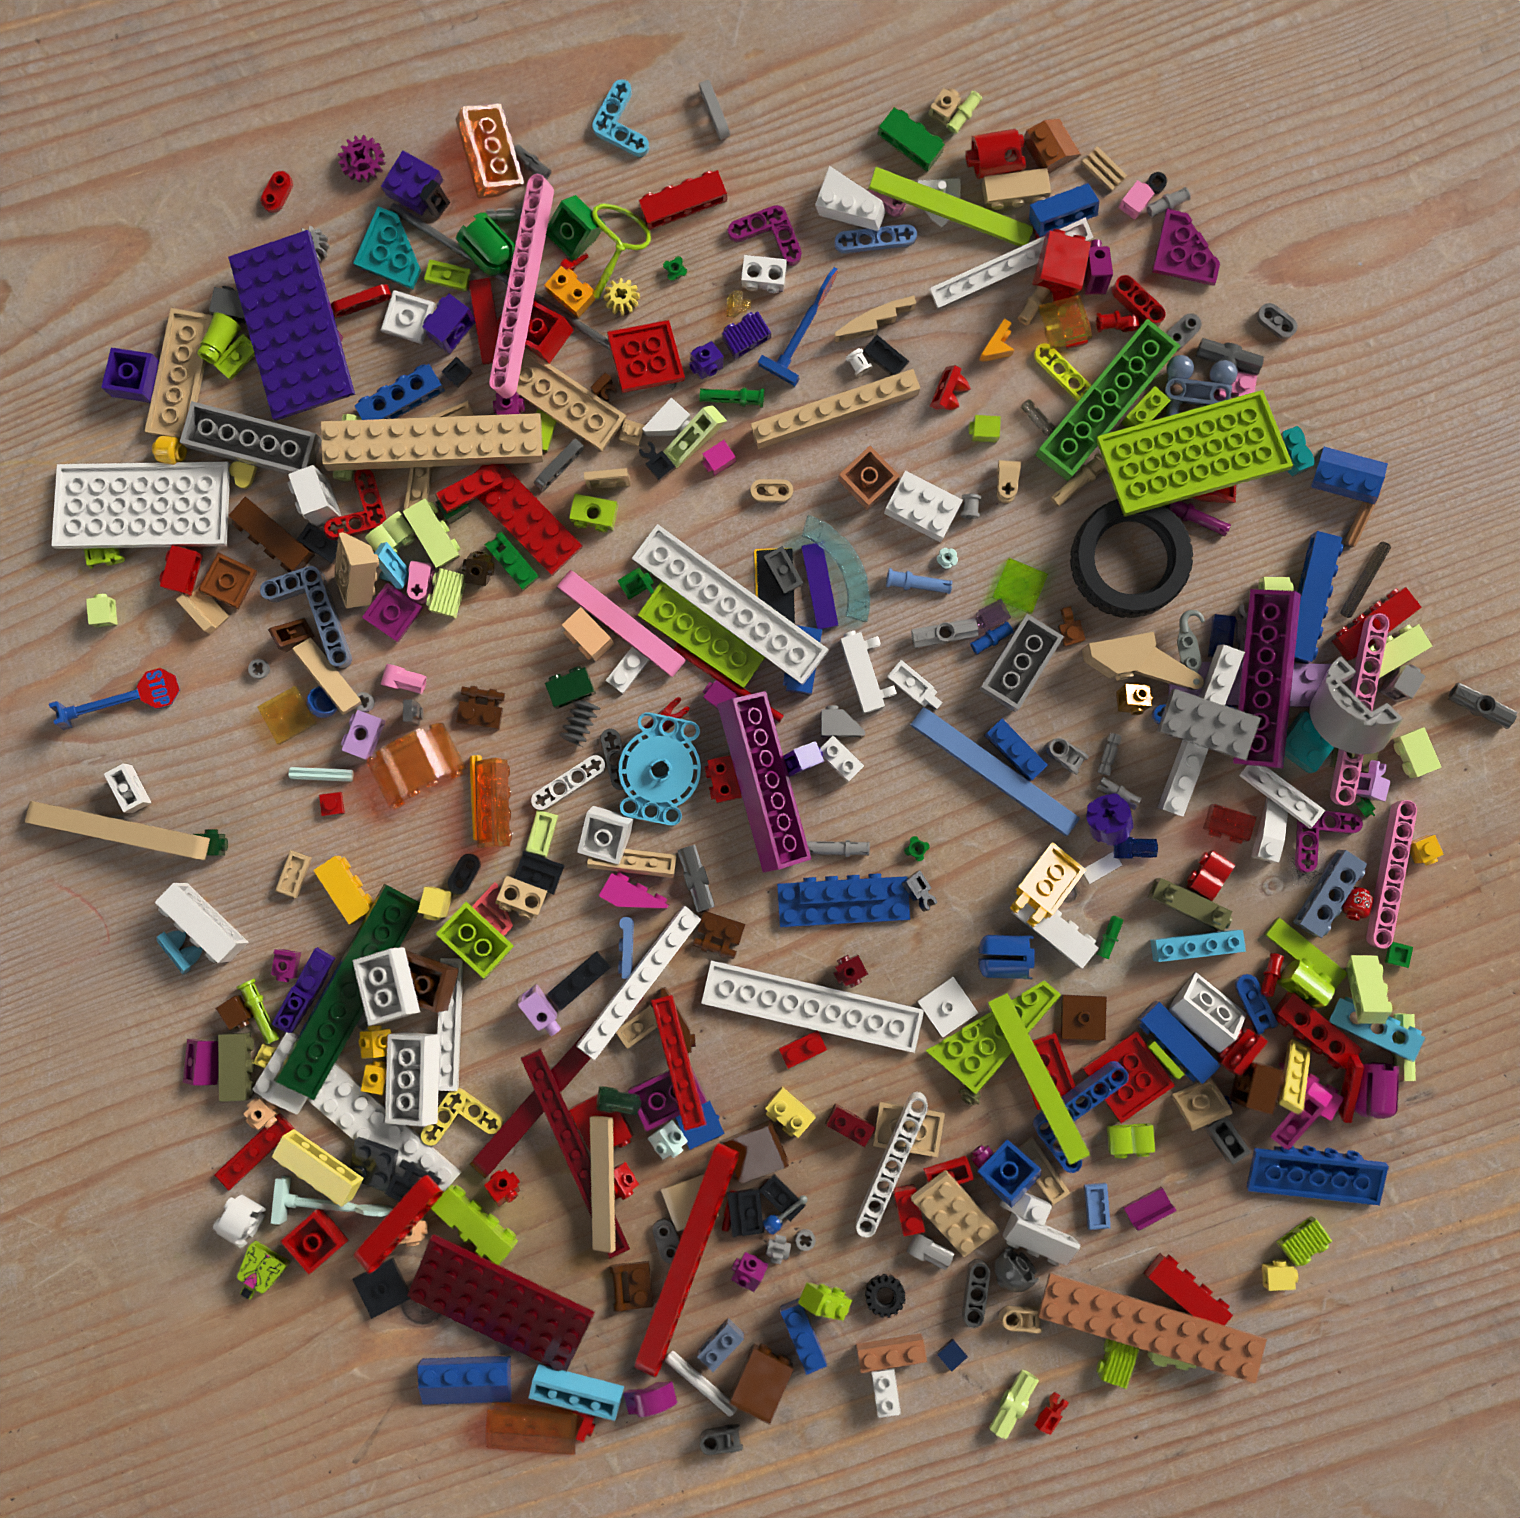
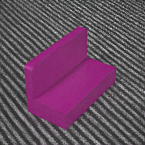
M187 1039L183 1083L193 1086L217 1085L219 1073L218 1041Z
M1162 1187L1123 1206L1132 1226L1137 1231L1177 1211Z

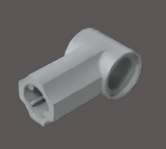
M923 1233L915 1234L907 1252L922 1261L925 1259L946 1270L952 1261L954 1252L933 1242L932 1238Z

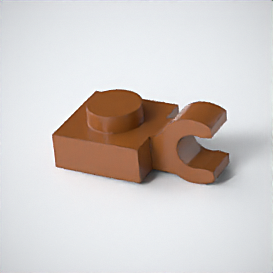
M1071 606L1062 608L1060 612L1064 624L1059 625L1058 628L1060 634L1064 636L1062 639L1063 646L1085 641L1081 621H1074Z

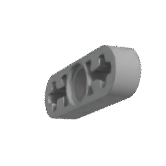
M710 80L698 83L719 139L722 140L730 137L727 122Z

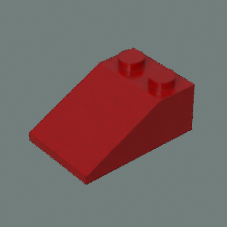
M533 301L525 348L550 364L574 330L565 317ZM502 315L499 317V319L493 326L498 331L500 328Z

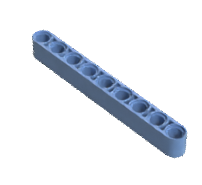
M922 707L910 724L919 733L1061 834L1068 837L1080 820L1076 814L930 710Z

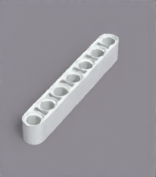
M914 1092L907 1098L856 1218V1229L862 1237H871L875 1233L927 1113V1100L920 1092ZM917 1100L923 1102V1106L918 1109L911 1106ZM906 1121H912L915 1123V1125L909 1129L903 1126L904 1122ZM897 1141H904L906 1143L903 1148H896L894 1144ZM895 1161L897 1166L895 1168H888L886 1163ZM880 1181L889 1183L886 1188H880L877 1184ZM878 1201L880 1205L877 1208H872L869 1206V1203ZM863 1221H869L872 1223L871 1226L867 1228L862 1227L860 1225Z

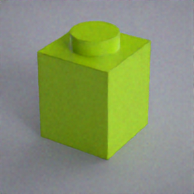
M975 415L973 421H969L968 434H972V441L997 443L1000 438L1001 416Z

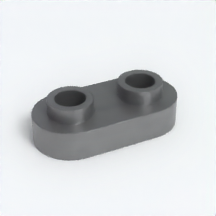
M1264 304L1258 310V322L1278 338L1289 339L1296 333L1297 322L1275 304ZM1264 314H1269L1270 319L1265 318ZM1281 326H1285L1287 332L1282 331Z
M1186 314L1166 333L1172 339L1173 336L1179 337V341H1176L1181 345L1178 350L1183 348L1198 333L1201 328V320L1195 314ZM1188 321H1192L1194 326H1189Z
M660 1219L654 1224L653 1236L662 1260L672 1264L675 1254L669 1256L667 1250L673 1249L676 1253L680 1241L673 1222L669 1219ZM666 1228L668 1230V1233L666 1235H662L660 1233V1229Z

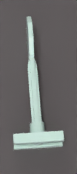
M282 1176L281 1179H275L271 1224H281L287 1221L288 1208L306 1207L343 1212L355 1211L362 1215L381 1217L387 1216L395 1207L381 1204L356 1205L351 1202L341 1207L331 1200L298 1197V1195L290 1194L291 1176Z

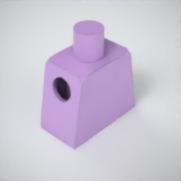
M537 984L519 996L518 1006L538 1031L545 1028L548 1034L553 1036L561 1029L555 1021L557 1018L556 1010ZM543 1012L546 1015L540 1016L539 1013Z

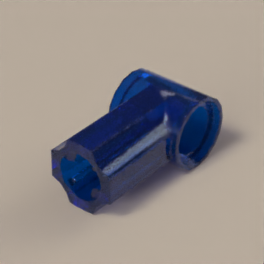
M1128 837L1126 841L1114 845V858L1133 859V857L1153 858L1157 857L1158 853L1157 839Z

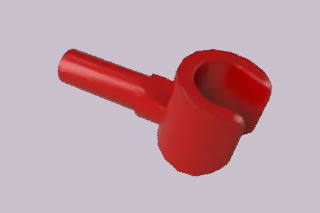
M585 253L572 262L565 258L560 263V266L566 270L569 268L574 271L575 267L589 258V256Z

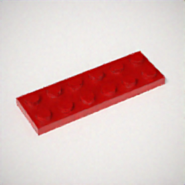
M493 464L503 480V485L477 499L553 576L583 547L582 544L504 464ZM482 465L477 471H479V470H481V469H483V468H485V467H487V466H489V465Z

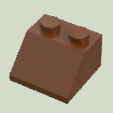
M1060 119L1044 120L1026 130L1024 143L1039 169L1047 168L1048 174L1081 155Z

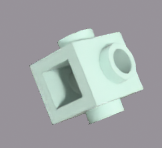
M673 1120L661 1126L647 1138L662 1159L670 1155L672 1158L676 1157L683 1151L681 1147L687 1142L682 1131Z

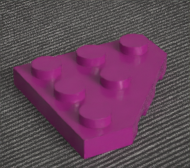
M1167 209L1164 215L1152 272L1214 286L1220 268L1219 260L1211 253L1208 243L1200 231L1196 230L1192 223L1193 220L1188 213Z

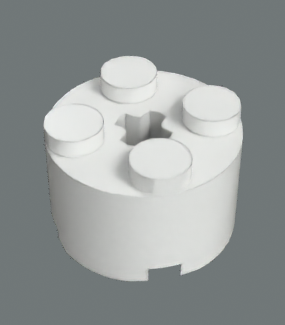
M240 1195L236 1199L231 1197L224 1206V1214L213 1225V1229L219 1236L239 1248L244 1247L248 1243L245 1241L248 1236L253 1237L265 1217L262 1212L266 1211L264 1207L244 1195Z

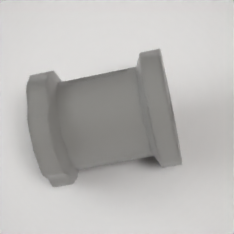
M963 494L964 504L961 517L966 519L980 518L978 505L981 496L978 494Z

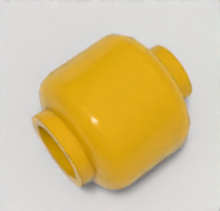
M160 436L152 445V453L159 463L174 465L184 460L187 454L186 447L180 443V438Z

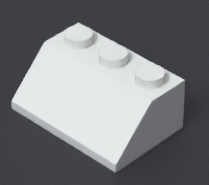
M1196 972L1175 996L1168 1010L1176 1019L1181 1021L1219 1053L1236 1041L1247 1015L1246 1012Z
M286 1032L254 1086L253 1091L268 1102L298 1114L308 1097L274 1081L299 1034Z
M1011 1213L1002 1235L1007 1240L1006 1244L1017 1249L1019 1246L1027 1249V1253L1038 1258L1040 1255L1048 1258V1262L1056 1266H1060V1263L1067 1266L1081 1246L1074 1237L1047 1225L1042 1227L1014 1213Z

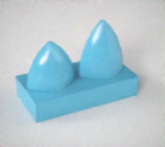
M388 542L381 543L376 552H374V554L378 555L379 568L382 570L379 578L391 582L396 589L403 588L409 579V569Z
M171 931L167 934L163 932L157 936L158 944L182 975L186 974L201 956L203 948L190 946L179 951L178 949L185 941L186 932Z

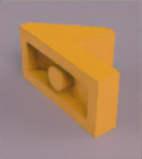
M1004 318L982 352L980 361L985 362L1012 356L1014 349L1005 344L1012 332L1009 330L1010 321Z

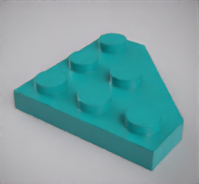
M378 206L353 264L357 268L414 290L422 270L397 213Z

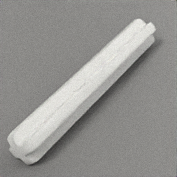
M674 1351L668 1353L665 1358V1362L728 1416H732L736 1412L737 1408L729 1404L730 1399Z

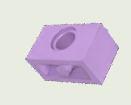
M357 710L356 714H353L350 718L349 725L351 727L348 734H345L342 739V751L371 761L386 721ZM365 729V739L359 740L357 737L358 732Z

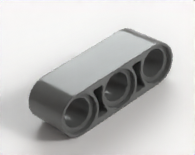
M981 1259L972 1260L967 1270L962 1316L966 1324L971 1328L980 1327L985 1317L990 1270ZM978 1266L984 1267V1273L980 1276L973 1274L974 1269ZM973 1289H981L979 1297L973 1298L970 1296ZM971 1311L978 1312V1317L974 1320L967 1318Z

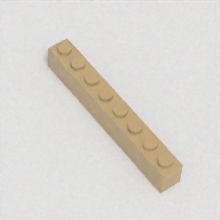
M910 369L751 423V432L757 449H761L918 396L920 386L914 369Z

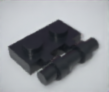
M402 1159L399 1167L406 1170L404 1176L395 1173L384 1194L400 1202L416 1184V1182L410 1180L413 1174L419 1178L429 1175L438 1186L442 1179L435 1176V1173L431 1170L426 1171L418 1167L417 1163L413 1161L410 1163Z

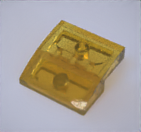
M1080 295L1038 306V312L1045 327L1044 333L1051 349L1092 338L1090 324Z

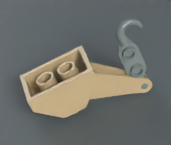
M1188 610L1181 615L1177 639L1181 663L1155 647L1154 632L1089 643L1082 649L1084 662L1107 678H1116V681L1127 680L1129 677H1133V674L1190 690H1198L1204 685L1203 677L1198 674L1202 662L1197 638L1188 626V618L1197 616L1202 623L1205 622V619L1197 610Z

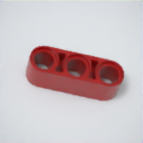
M1129 275L1118 277L1112 287L1114 298L1132 315H1139V321L1142 324L1149 319L1159 327L1166 316L1163 306ZM1119 285H1125L1128 291H1122ZM1134 299H1140L1143 305H1137ZM1149 314H1156L1159 320L1151 319Z

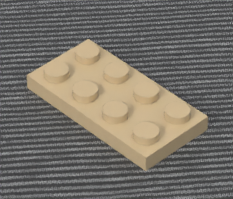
M946 1170L911 1196L916 1206L963 1257H966L999 1232L992 1220Z

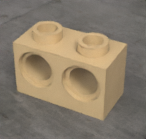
M506 876L495 903L504 911L511 912V910L519 912V916L525 919H536L547 891ZM511 890L516 894V899L507 900L504 893ZM528 898L534 899L536 907L528 908L525 905V900Z

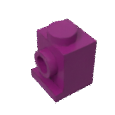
M274 949L271 975L276 976V980L282 982H289V978H297L301 952ZM282 962L287 965L285 970L281 969Z

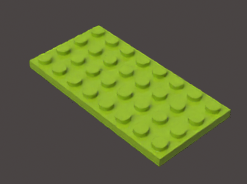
M1263 390L1100 435L1096 439L1124 517L1291 470L1293 467Z

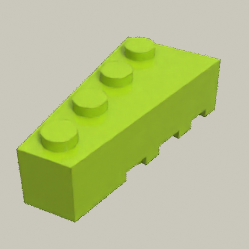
M451 1184L431 1209L451 1228L457 1227L459 1229L458 1234L465 1242H473L476 1252L481 1257H488L493 1263L500 1265L517 1244L516 1234L509 1228L504 1229L499 1225L500 1221L494 1215L486 1214L479 1202L474 1199L471 1201L465 1196L466 1192L461 1187Z

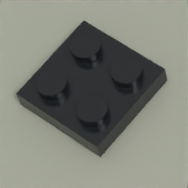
M358 1137L354 1143L350 1169L364 1178L362 1184L385 1192L394 1176L399 1150Z

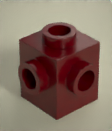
M858 954L851 958L849 955L838 959V964L834 966L837 971L833 972L837 982L839 984L843 982L845 987L848 985L851 988L862 983L861 978L869 975ZM847 968H853L851 975L846 974Z

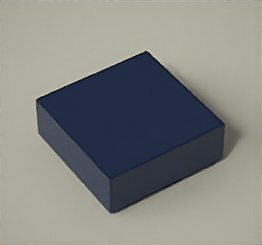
M953 1338L936 1353L951 1372L968 1358L967 1354Z

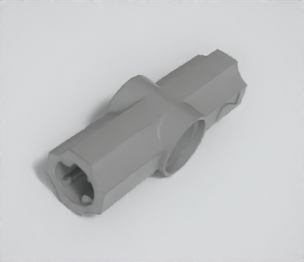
M975 618L950 623L943 622L939 625L911 630L914 648L947 644L952 641L979 636ZM942 628L948 629L950 637H941L939 630Z

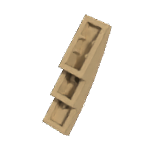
M915 295L891 301L851 320L835 332V343L876 335L877 326L895 323L898 313L915 310Z

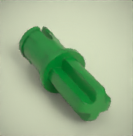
M1111 916L1105 934L1102 933L1103 939L1096 955L1106 959L1110 958L1115 942L1119 941L1117 937L1124 922L1122 918Z

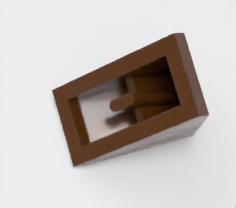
M305 618L268 629L277 648L284 652L292 650V648L310 637H315Z

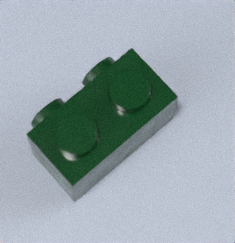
M581 666L570 669L569 674L561 676V674L548 678L549 681L545 683L555 709L596 694L588 670L585 667L581 668Z

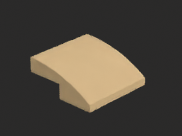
M703 1174L661 1189L676 1231L685 1229L704 1177Z

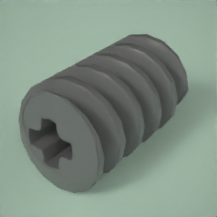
M584 700L573 702L577 709H570V713L574 717L566 718L570 725H563L567 733L559 734L564 740L580 747L582 746L579 742L587 741L583 734H590L586 726L594 725L589 719L597 718L593 710L601 709Z

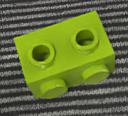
M806 1282L798 1304L814 1315L844 1321L852 1300L845 1296L846 1292L838 1287L830 1288L821 1283L816 1285Z

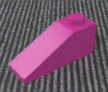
M1313 1082L1305 1092L1303 1111L1298 1115L1290 1110L1270 1137L1285 1149L1290 1150L1327 1107L1332 1095Z

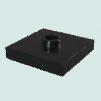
M394 1258L383 1262L375 1271L371 1273L365 1271L352 1279L371 1319L411 1299L407 1296L409 1289Z

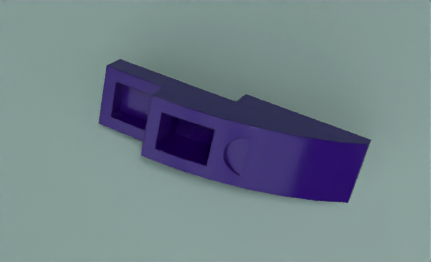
M318 947L313 950L295 986L290 989L272 1023L273 1026L285 1033L294 1032L329 975L328 972L336 959L335 957Z

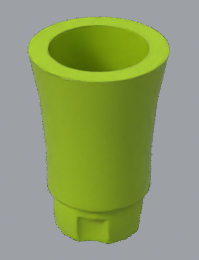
M215 312L208 330L200 343L201 346L197 355L206 362L215 364L218 358L223 355L232 339L241 330L240 325L232 318Z

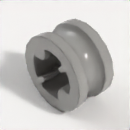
M255 659L249 664L248 670L254 678L262 679L269 674L270 666L264 660ZM262 663L264 665L262 667L264 672L256 674L255 671L257 669L255 665H261Z
M366 692L358 693L359 699L364 697L369 699V703H366L368 704L367 707L359 705L356 709L362 712L372 710L375 704L372 695Z
M808 1229L800 1230L796 1235L797 1247L803 1251L811 1250L815 1245L814 1233ZM802 1235L812 1238L809 1239V1242H811L809 1245L799 1242L802 1241Z

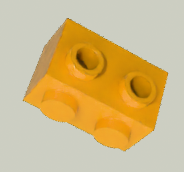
M560 266L544 286L553 298L579 319L595 301L594 290L586 282L582 284L578 281V276L571 269L568 268L566 270Z

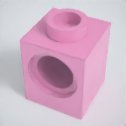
M1137 180L1122 199L1118 208L1136 220L1152 199L1154 192L1149 185Z

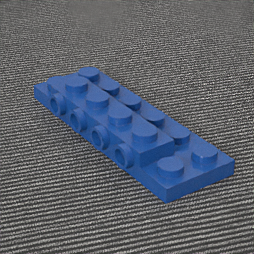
M881 873L868 874V879H860V875H847V880H838V876H826L825 881H816V877L803 878V882L777 884L780 927L910 920L909 894L902 885V882L908 877L882 878Z
M1274 1146L1273 1150L1254 1148L1246 1187L1251 1192L1380 1206L1389 1166L1386 1162L1364 1160L1362 1155L1353 1150H1349L1344 1154L1338 1153L1337 1150L1332 1148H1326L1325 1151H1317L1312 1146H1303V1149L1292 1146L1290 1150L1282 1146Z

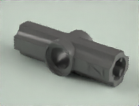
M1205 338L1201 339L1196 352V357L1215 363L1220 360H1228L1236 366L1237 370L1255 375L1259 374L1264 362V356L1242 350V347L1237 344H1222Z
M1459 682L1454 685L1448 695V700L1470 710L1473 715L1482 716L1505 729H1509L1517 718L1516 711L1496 702L1492 696L1483 695ZM1480 701L1485 703L1484 711L1480 708Z
M696 845L679 849L678 855L684 869L683 875L687 888L691 891L697 912L715 907L708 886L709 880L705 868L701 864Z

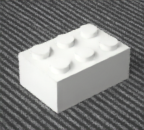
M314 465L288 474L290 478L288 482L289 489L292 494L296 495L298 500L295 502L297 511L300 515L303 514L304 518L308 519L310 523L320 528L325 526L328 520L342 516L329 479Z
M905 471L884 514L941 543L963 500Z
M392 948L353 960L368 1026L386 1023L420 1012L404 948Z

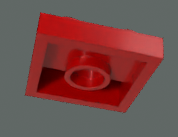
M1242 1027L1236 1041L1222 1052H1218L1217 1055L1219 1057L1216 1061L1229 1072L1242 1076L1268 1041L1264 1037L1252 1032L1249 1028Z

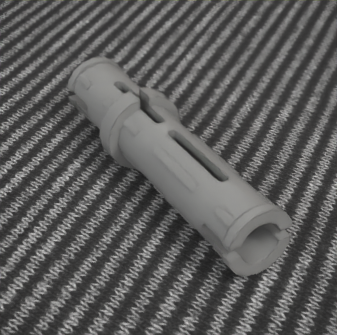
M846 840V842L807 841L810 854L845 855V857H850V855L869 856L870 842H850V840Z

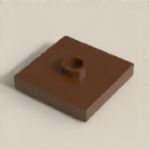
M1062 994L1061 1039L1106 1040L1107 996Z

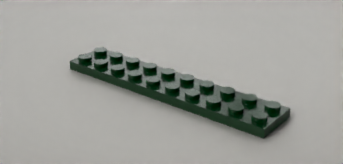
M383 884L274 1078L276 1083L315 1100L365 1010L353 960L388 949L399 948L418 915L420 902L387 884Z

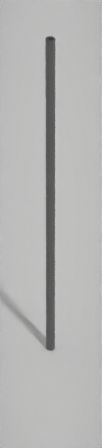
M395 203L390 206V211L397 213L399 217L475 264L458 243ZM504 272L494 276L508 285L509 276ZM535 293L533 301L562 315L571 326L611 351L608 338ZM677 383L667 384L666 386L674 390Z

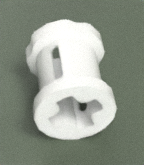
M862 348L851 352L845 358L854 368L856 377H860L872 369V365L868 364L862 354Z

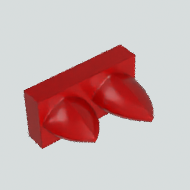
M956 365L945 367L930 407L936 410H954L960 407L956 396L952 393L953 390L964 392L971 389L966 378L960 373L962 368Z

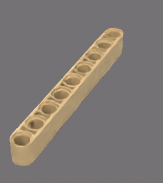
M29 801L25 822L201 860L206 859L210 838L34 801Z

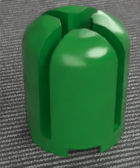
M485 212L474 215L476 220L470 223L467 228L463 225L456 236L458 245L486 275L495 276L501 274L512 265L515 244Z

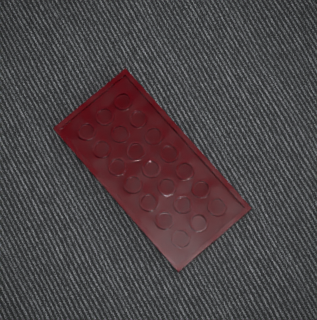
M435 1234L431 1236L407 1295L414 1302L440 1313L455 1322L465 1325L557 1371L563 1370L566 1372L595 1311Z

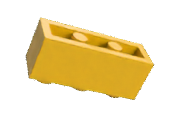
M334 856L313 871L348 924L352 925L366 917L374 900L368 893H364L361 888L363 884L358 876H353L350 872L351 866L345 857L341 858V856Z

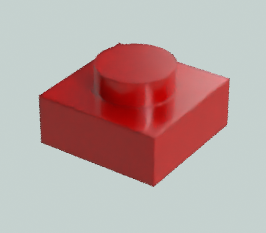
M342 792L319 795L321 816L345 814Z

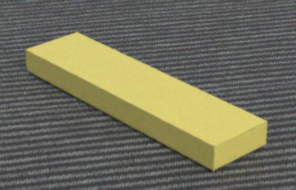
M1291 1039L1287 1045L1283 1072L1284 1084L1280 1091L1279 1104L1299 1115L1303 1111L1311 1049Z

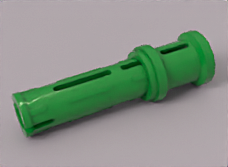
M744 387L740 390L700 388L699 400L700 402L737 403L742 407L758 405L760 408H763L765 390L763 388L760 390H747Z

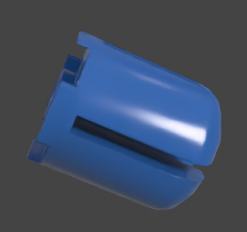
M984 936L980 941L978 953L988 955H1022V959L978 958V966L982 975L987 978L1032 980L1033 977L1029 976L1030 968L1034 969L1035 950L1030 948L1029 939H1034L1033 936Z

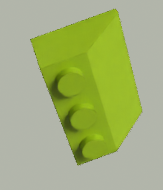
M467 902L436 933L440 939L484 979L500 965L514 947L511 942Z

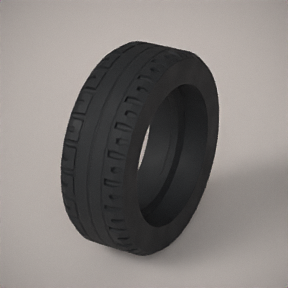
M1118 499L1102 505L1086 519L1077 531L1070 551V568L1073 571L1072 577L1075 584L1078 585L1079 592L1095 608L1098 607L1100 611L1120 618L1147 616L1166 606L1183 590L1190 577L1189 573L1193 565L1191 538L1188 531L1185 530V525L1181 522L1180 518L1176 517L1174 512L1163 505L1124 517ZM1123 522H1137L1149 527L1162 540L1167 552V567L1162 579L1150 590L1138 594H1126L1111 588L1101 578L1095 565V549L1100 537L1112 526Z

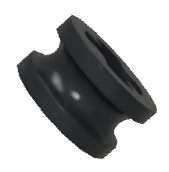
M1154 172L1150 175L1146 184L1151 187L1154 194H1160L1167 185V177L1162 172ZM1155 179L1159 180L1158 183L1161 181L1159 187H1155V184H1152Z

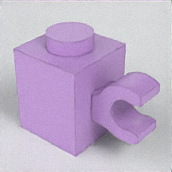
M1375 760L1370 761L1369 772H1360L1356 795L1365 799L1386 801L1390 780L1381 777L1386 771V764Z

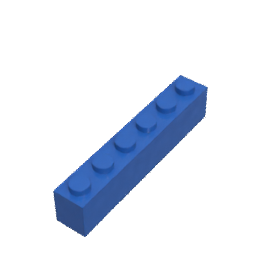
M1316 531L1310 537L1297 590L1301 594L1295 662L1308 664L1317 657L1318 648L1316 644L1323 633V627H1321L1322 620L1325 619L1328 613L1326 603L1327 599L1332 595L1333 586L1331 583L1338 571L1336 562L1343 551L1342 537Z

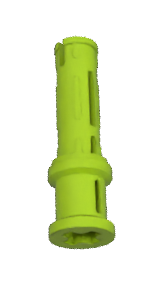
M254 978L236 988L241 991L245 1000L244 1005L250 1008L267 1045L278 1040L279 1037L262 1003L264 997L259 994Z

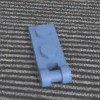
M623 917L619 922L620 927L623 929V938H619V952H623V958L618 962V973H622V978L627 979L633 970L634 921L631 917Z

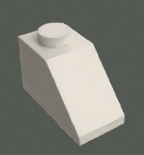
M670 398L642 428L643 434L646 437L678 435L689 424L691 416L674 399Z
M1025 1193L1012 1208L1002 1199L999 1204L1012 1213L1044 1227L1052 1208L1049 1202L1029 1193Z

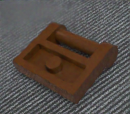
M649 1261L609 1266L610 1273L613 1276L615 1299L613 1311L619 1312L653 1307ZM621 1272L628 1273L630 1301H623Z

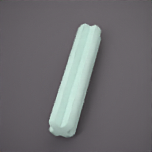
M290 767L289 778L351 782L354 778L353 770Z

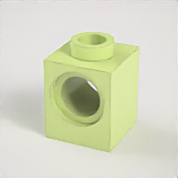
M96 594L94 598L86 599L89 625L94 627L118 625L115 599L108 597L107 594Z

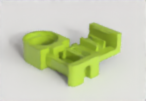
M84 548L86 564L90 569L94 568L93 565L105 563L111 566L125 561V558L120 556L119 548Z

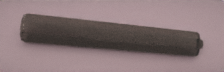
M1382 541L1378 544L1340 611L1342 616L1346 618L1353 616L1391 549V545L1387 542Z

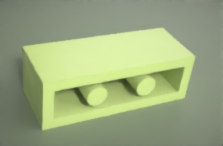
M423 499L405 509L403 513L435 567L440 568L459 557L458 551L461 548L455 538L451 540L447 532L450 530L444 520L440 521L436 513L439 511L433 501L428 502L427 499Z
M1408 624L1398 630L1400 634L1393 638L1392 635L1387 637L1379 678L1433 647L1419 624L1413 627ZM1373 646L1369 647L1371 651L1376 649ZM1366 661L1364 670L1368 673L1372 670V665Z
M1351 955L1346 965V971L1358 1023L1385 1024L1389 1015L1392 1014V1004L1388 1002V987L1382 977L1383 966L1379 964L1378 956Z

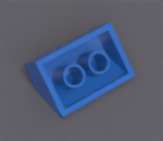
M1323 447L1311 488L1375 505L1382 488L1388 463Z

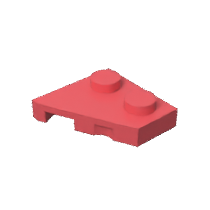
M495 882L472 907L505 936L513 928L508 912L500 909L499 905L495 903L500 892L498 884Z

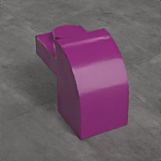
M656 1382L645 1389H629L623 1393L628 1414H638V1418L661 1413L678 1404L672 1382Z

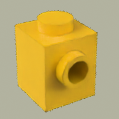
M1425 835L1411 842L1410 854L1415 864L1424 863L1427 866L1437 862V857L1444 855L1435 835Z
M373 1060V1063L365 1066L361 1091L379 1095L386 1093V1062Z

